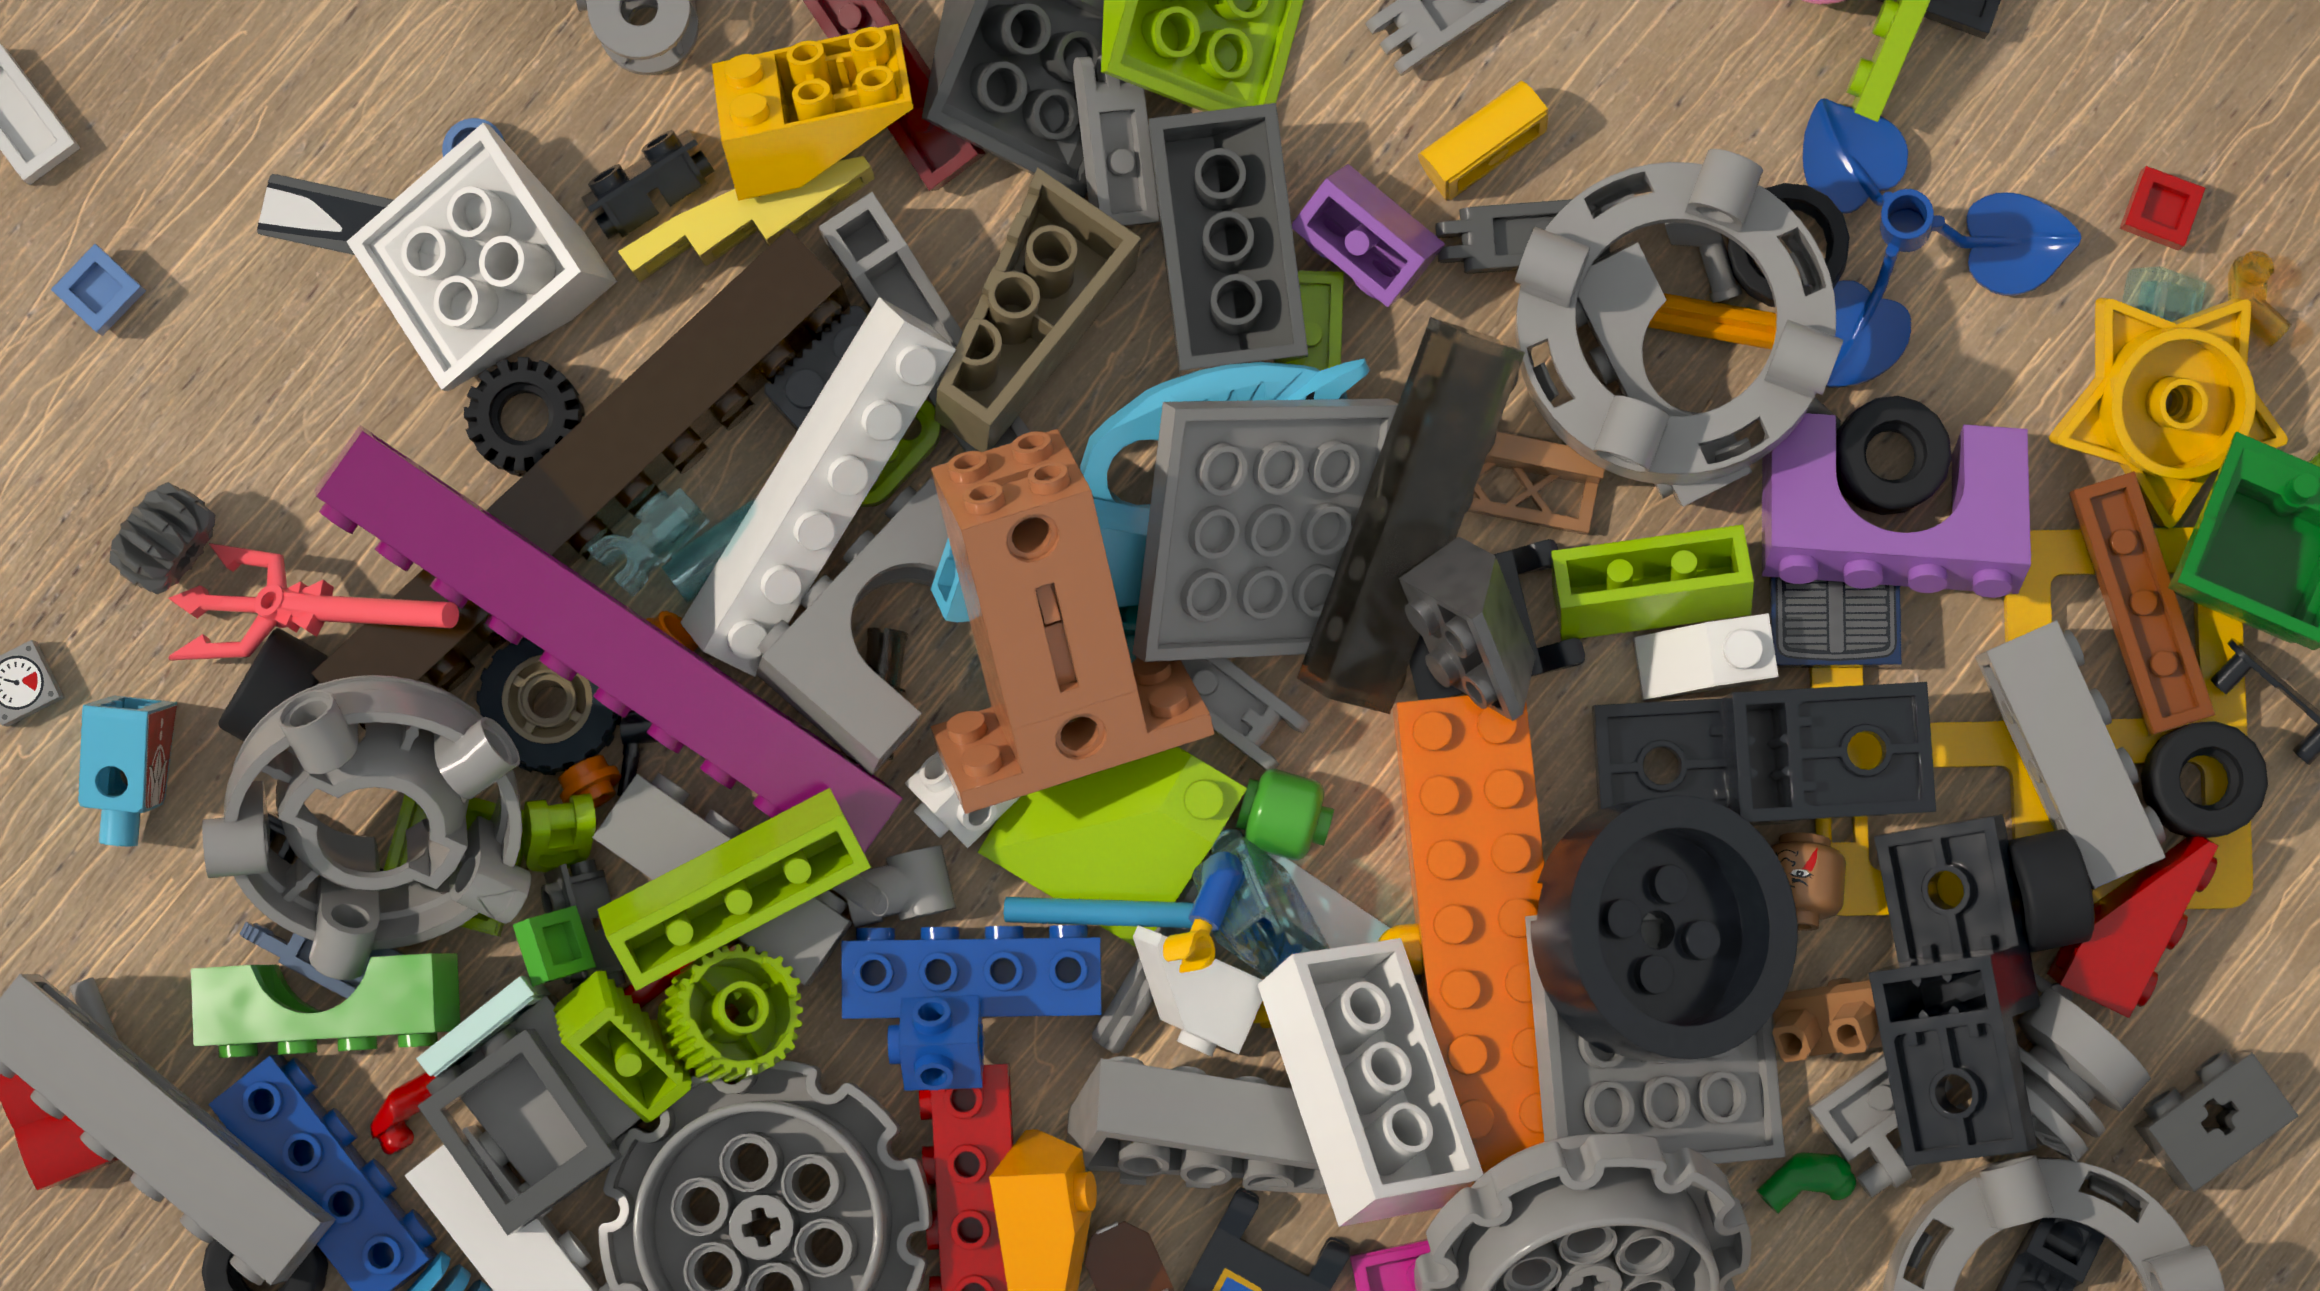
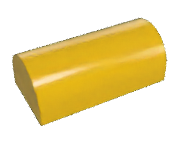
M1520 80L1419 152L1418 159L1443 198L1445 200H1452L1547 132L1548 108L1527 83Z

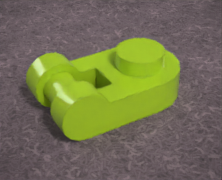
M590 793L572 795L569 798V803L548 805L545 799L525 802V826L522 845L528 869L537 872H548L563 864H567V868H570V865L585 861L589 857L593 843L592 837L596 831L595 808Z

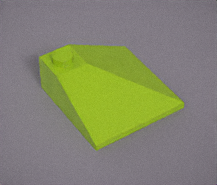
M1104 0L1101 72L1202 112L1276 103L1304 0Z
M1175 747L1021 796L995 821L977 852L1052 898L1175 902L1214 845L1247 788L1180 747ZM1099 925L1136 947L1133 935L1137 927ZM1144 927V928H1147V929H1149V930L1155 931L1158 927Z

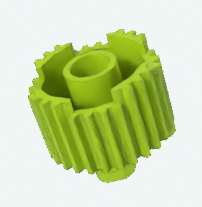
M736 944L730 949L726 945L696 959L681 969V973L673 977L671 980L673 985L664 992L668 998L663 1000L658 1007L657 1023L662 1030V1036H669L670 1041L665 1045L666 1048L675 1049L676 1053L673 1059L675 1061L682 1059L685 1071L691 1068L695 1069L694 1077L696 1078L708 1074L709 1080L705 1083L713 1084L712 1082L720 1078L725 1083L733 1080L735 1083H738L774 1066L785 1059V1054L796 1047L793 1042L797 1040L798 1035L794 1030L802 1027V1022L797 1019V1015L803 1013V1008L796 1005V1001L802 998L801 993H797L796 986L801 981L799 978H792L790 976L793 971L791 966L785 968L782 966L784 958L779 956L773 959L768 957V952L766 951L756 954L755 947L753 946L742 950L741 944ZM733 1004L740 1013L734 1019V1023L729 1020L725 1012V1007Z

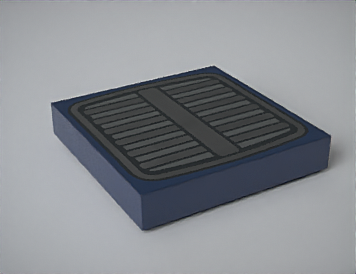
M1769 577L1770 624L1777 668L1900 667L1902 665L1900 586L1878 585L1872 588L1861 589L1851 587L1845 582L1814 580L1805 584H1793L1783 581L1780 577Z

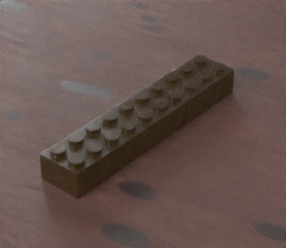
M788 228L486 511L568 567H571L582 556L587 561H591L614 540L616 535L611 529L623 517L630 513L636 518L651 507L662 494L658 485L675 469L680 474H683L697 464L709 450L704 442L723 425L729 431L744 420L755 407L751 398L765 386V383L770 382L774 384V375H783L785 366H793V357L798 358L797 355L812 340H821L822 332H831V323H840L841 314H844L843 312L851 305L842 283ZM424 569L391 598L450 602L430 587L436 577ZM468 600L463 609L458 607L459 619L453 628L364 624L316 668L312 674L320 683L353 676H395L424 682L451 692L474 671L475 666L471 663V660L483 648L490 644L496 649L507 640L485 624L490 613ZM359 723L360 726L364 730H366L365 723Z

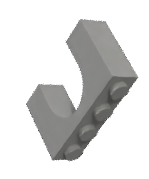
M933 477L918 492L911 486L902 491L885 512V515L890 519L886 526L876 536L869 530L865 531L852 544L843 557L849 565L834 580L830 579L827 575L822 576L801 600L800 604L806 610L791 626L786 621L781 620L771 629L758 646V650L763 655L756 675L871 776L914 731L922 713L876 674L862 659L852 636V611L866 595L888 584L912 582L932 587L948 539Z

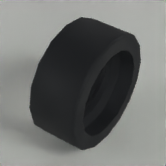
M1782 183L1765 188L1791 210L1801 211L1814 218L1823 229L1827 243L1824 260L1834 289L1846 268L1850 240L1842 212L1827 195L1808 185ZM1729 238L1728 257L1734 278L1749 296L1769 307H1775L1766 277L1755 265L1753 258L1740 245ZM1801 280L1805 296L1810 295V287L1805 286Z

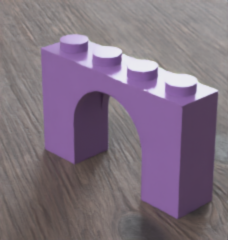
M1806 413L1790 435L1774 450L1762 457V576L1780 577L1783 581L1793 584H1805L1814 580L1845 582L1851 587L1861 589L1872 588L1878 585L1907 586L1920 593H1935L1943 589L1974 591L1975 594L1988 598L2019 593L2031 566L2027 429L1964 424L1952 453V514L1935 527L1911 533L1893 532L1870 524L1857 515L1843 498L1836 476V415Z

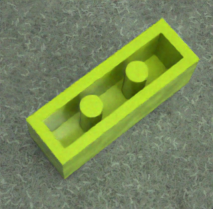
M1743 524L1551 551L1552 589L1561 641L1572 638L1581 639L1749 616L1752 613L1754 579Z

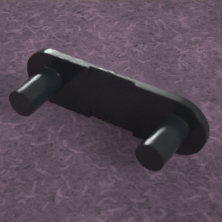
M2231 638L2228 645L2235 654L2210 680L2223 693L2228 694L2253 668L2270 684L2279 689L2317 723L2309 734L2293 749L2298 757L2310 765L2320 755V711L2241 643Z

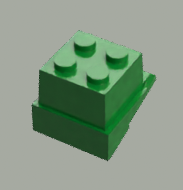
M2235 432L2168 588L2174 590L2175 594L2288 643H2297L2313 651L2320 648V467L2239 432Z

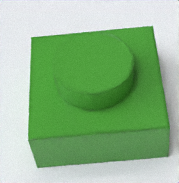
M576 905L531 917L513 924L532 987L596 967Z

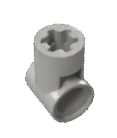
M942 845L887 857V865L876 868L871 867L858 874V876L878 887L887 895L889 902L888 910L886 911L887 899L883 893L879 905L873 910L877 915H881L886 911L883 916H875L871 911L868 912L847 899L855 928L883 922L884 917L897 914L899 920L904 921L956 908ZM874 891L872 893L870 900L865 905H867L871 901L874 895ZM875 891V896H874L873 900H872L871 903L869 904V905H871V906L868 907V908H871V907L876 903V901H877V899H878V895H879V894L877 893V898H876L875 902L872 904V902L874 901V899H875V897H876V891Z

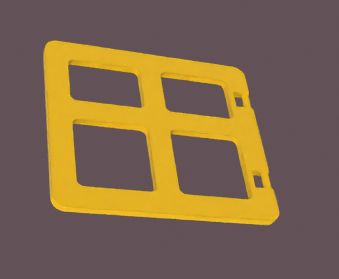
M2194 527L2154 528L2168 574L2175 573ZM2080 529L2030 530L2031 566L2018 594L2003 596L2005 643L2052 622L2051 582L2056 576L2095 575ZM2194 602L2196 658L2215 715L2192 723L2216 721L2238 728L2247 736L2245 676L2228 694L2223 693L2210 680L2235 654L2228 645L2229 640L2233 638L2244 646L2243 623ZM1863 667L1809 668L1810 688L1863 685ZM2143 718L2112 719V723L2106 725L2115 748L2123 747L2130 755L2134 764H2144L2148 752L2162 736L2179 728L2176 727L2148 735ZM2004 720L1930 723L1933 768L2001 767L2008 772L2011 792L2012 839L2054 831ZM1861 732L1851 738L1848 743L1847 753L1855 766L1860 769L1869 770L1876 767L1880 762L1882 748L1879 741L1873 735ZM2205 755L2190 759L2187 763L2194 764L2201 774L2202 805H2212L2218 802L2225 794L2228 786L2227 773L2223 765L2215 758ZM1852 817L1853 842L1832 843V820L1815 819L1816 834L1828 837L1831 840V847L1837 849L1846 861L1843 907L1836 916L1889 915L1881 870L1875 869L1869 861L1868 817ZM2251 821L2228 835L2207 838L2218 845L2213 856L2217 858V867L2208 886L2200 893L2194 892L2186 910L2235 908L2248 900L2253 890ZM2143 868L2098 888L2091 889L2093 904ZM1944 871L1937 882L1938 894L1946 904L1957 906L1964 896L1963 884L1956 874Z

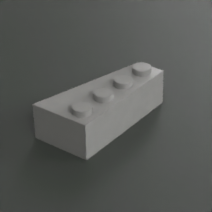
M1133 1057L1101 1058L1068 1111L1067 1143L1082 1149L1086 1172H1120V1184L1146 1185V1176L1168 1174L1180 1175L1186 1181V1187L1211 1189V1186L1227 1183L1231 1178H1243L1242 1184L1246 1190L1328 1194L1293 1089L1269 1085L1266 1080L1259 1077L1242 1076L1229 1079L1210 1076L1203 1070L1190 1066L1165 1069L1146 1066L1142 1061Z

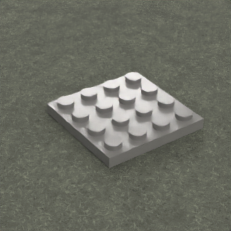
M1388 398L1163 402L1133 654L1144 662L1368 651L1401 405Z
M1648 913L1643 919L1641 934L1648 946L1657 949L1659 948L1657 944L1661 939L1660 925L1664 920ZM1537 915L1525 916L1544 1142L1584 1134H1634L1657 1138L1664 1153L1675 1152L1680 1148H1690L1714 1164L1785 1157L1776 1049L1772 1034L1774 1028L1773 1016L1747 1041L1725 1053L1708 1058L1641 1062V1060L1630 1059L1616 1053H1606L1591 1045L1570 1028L1551 1003L1540 980L1532 950L1531 921H1536Z

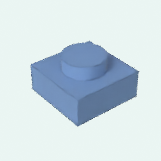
M96 244L51 289L101 336L146 291Z

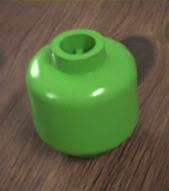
M1269 769L1261 775L1259 781L1249 779L1236 828L1245 830L1244 838L1248 847L1298 861L1307 855L1312 843L1324 846L1334 809L1322 806L1324 788L1320 782L1278 769Z

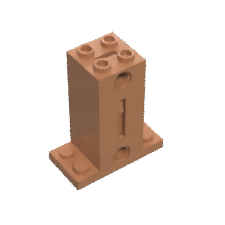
M1058 429L1049 432L1035 431L1025 433L1017 437L1010 444L984 452H964L954 456L948 463L931 468L992 706L980 711L961 712L954 715L948 721L930 726L936 749L965 814L1215 735L1210 713L1181 660L1144 662L1137 658L1131 663L1092 491Z

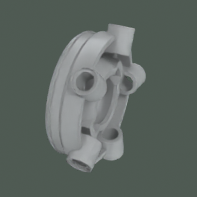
M368 675L336 679L303 690L286 699L265 715L248 734L235 759L225 793L224 818L204 819L202 823L208 878L234 876L243 893L264 915L281 927L313 941L309 955L311 965L321 974L337 980H351L363 975L366 971L371 950L392 949L428 941L459 927L478 913L507 924L517 916L523 907L531 886L530 871L515 865L522 837L520 793L513 771L520 764L518 750L507 732L493 719L483 718L474 708L460 698L424 682L395 676ZM358 723H365V737L358 743ZM261 771L271 775L273 779H278L276 785L278 819L281 820L289 845L299 857L293 865L282 859L270 848V826L264 782H253ZM496 782L499 786V793L491 819L487 820L478 815L467 830L466 814L469 800ZM386 788L404 793L415 800L424 810L428 819H423L406 829L407 862L400 867L388 871H380L378 846L374 836L350 835L330 828L320 822L304 804L306 799L316 789L340 798L344 794L358 789Z

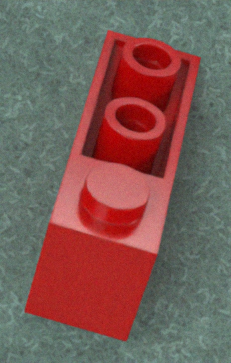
M2187 837L2164 853L2165 858L2146 866L2094 904L2095 922L2090 941L2060 947L2047 974L2061 986L2130 1018L2136 1005L2139 1007L2144 1006L2154 992L2158 981V973L2154 970L2165 949H2173L2180 941L2188 921V917L2184 912L2194 892H2202L2210 883L2217 867V858L2213 856L2218 845L2205 837Z

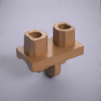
M1837 978L1829 981L1825 987L1785 992L1780 1004L1773 1013L1776 1025L1773 1028L1772 1034L1780 1057L1785 1062L1806 1060L1808 1056L1842 1052L1844 1055L1861 1053L1869 1048L1882 1047L1870 980L1852 983L1848 978Z

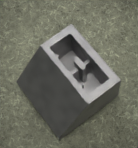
M1457 537L1399 578L1409 602L1405 605V613L1412 626L1423 636L1429 654L1425 657L1426 664L1432 675L1444 687L1452 685L1467 694L1480 708L1486 709L1489 707L1514 721L1524 711L1535 655L1496 556L1461 537Z

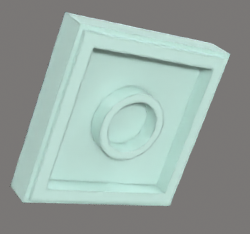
M519 976L416 1059L430 1077H438L457 1064L460 1065L487 1041L500 1033L543 997L551 993L544 984L532 987L529 976Z

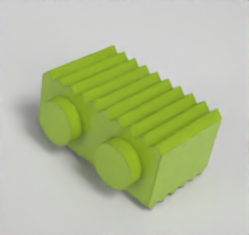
M606 971L594 972L556 1004L553 1011L556 1013L554 1017L557 1019L556 1024L559 1026L557 1030L560 1031L559 1036L562 1038L560 1042L645 1123L652 1122L691 1090L692 1081L689 1070L685 1071L683 1069L684 1061L682 1059L675 1061L673 1059L676 1053L675 1049H667L665 1046L670 1041L669 1036H662V1030L658 1028L656 1020H650L648 1012H641L640 1005L633 1004L631 995H624L623 987H616L614 979L607 978Z

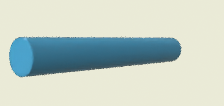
M1006 897L1004 902V920L1009 923L1134 927L1139 925L1142 927L1191 928L1193 923L1189 920V914L1194 903Z

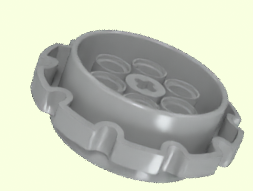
M782 1060L769 1069L743 1079L736 1084L732 1082L725 1083L722 1078L712 1082L713 1084L705 1083L709 1080L708 1074L700 1078L692 1076L691 1090L660 1114V1125L654 1132H649L641 1127L629 1130L618 1148L622 1158L613 1163L607 1173L603 1187L604 1194L614 1198L620 1206V1213L617 1219L601 1224L598 1229L601 1261L610 1291H764L765 1280L772 1272L786 1275L792 1281L794 1291H920L928 1267V1259L913 1250L911 1239L915 1232L929 1229L933 1224L930 1191L922 1164L916 1157L904 1160L897 1158L893 1154L892 1142L900 1134L901 1127L879 1101L855 1083L842 1084L834 1094L825 1092L820 1082L822 1072L817 1066ZM750 1143L759 1145L768 1157L767 1171L759 1180L746 1178L738 1166L740 1151ZM811 1163L824 1168L830 1178L829 1191L819 1201L807 1198L799 1187L800 1173ZM700 1187L713 1191L720 1203L719 1213L710 1224L696 1220L690 1210V1199L693 1193ZM761 1208H764L767 1218L778 1217L780 1221V1230L771 1233V1244H768L764 1234L754 1235L752 1231V1222L761 1219ZM821 1228L835 1231L842 1239V1256L833 1265L820 1262L812 1251V1239ZM713 1251L724 1254L732 1264V1277L724 1288L712 1286L703 1275L702 1266L704 1259Z
M1574 1135L1549 1140L1517 1152L1488 1170L1471 1187L1463 1188L1454 1195L1440 1210L1426 1231L1431 1252L1420 1255L1416 1259L1414 1283L1416 1291H1736L1731 1277L1745 1272L1749 1267L1751 1236L1740 1201L1734 1198L1727 1176L1700 1153L1690 1148H1680L1675 1152L1664 1153L1657 1138L1644 1135Z

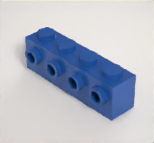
M1088 925L1049 926V938H1024L1023 926H985V939H959V927H921V940H895V928H856V941H841L842 1019L900 1018L901 998L979 995L982 1017L1102 1015L1101 938H1088Z
M283 1055L268 1056L208 1105L233 1135L336 1219L317 1245L353 1291H397L426 1268L438 1255L431 1246L437 1240L435 1233L417 1211L412 1209L406 1214L391 1195L397 1189V1185L390 1174L374 1158L366 1163L352 1145V1142L358 1138L357 1133L336 1108L327 1112L312 1092L318 1088V1084L302 1062L296 1057L288 1062Z

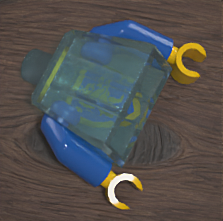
M1227 829L1221 831L1214 845L1209 850L1211 856L1195 867L1192 874L1198 896L1189 914V920L1193 923L1190 932L1168 936L1163 944V956L1167 962L1182 959L1179 968L1180 973L1202 970L1209 967L1215 960V946L1210 936L1212 931L1217 943L1267 977L1292 954L1330 948L1284 866L1245 838L1240 830ZM1262 1001L1253 1023H1260L1262 1028H1272Z

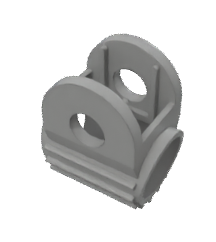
M576 0L579 12L588 11L591 27L608 56L618 66L629 72L639 75H658L668 72L680 65L695 46L699 32L696 0ZM646 7L658 9L656 16L651 22L641 26L630 24L633 15L638 10Z

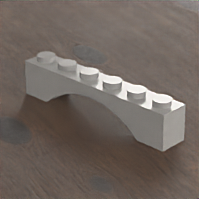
M873 192L818 226L824 241L870 310L880 297L931 325L956 349L963 333ZM948 364L928 395L935 408L937 389ZM1020 416L1015 419L993 448L1010 444L1017 437L1030 432ZM952 433L964 452L978 451Z

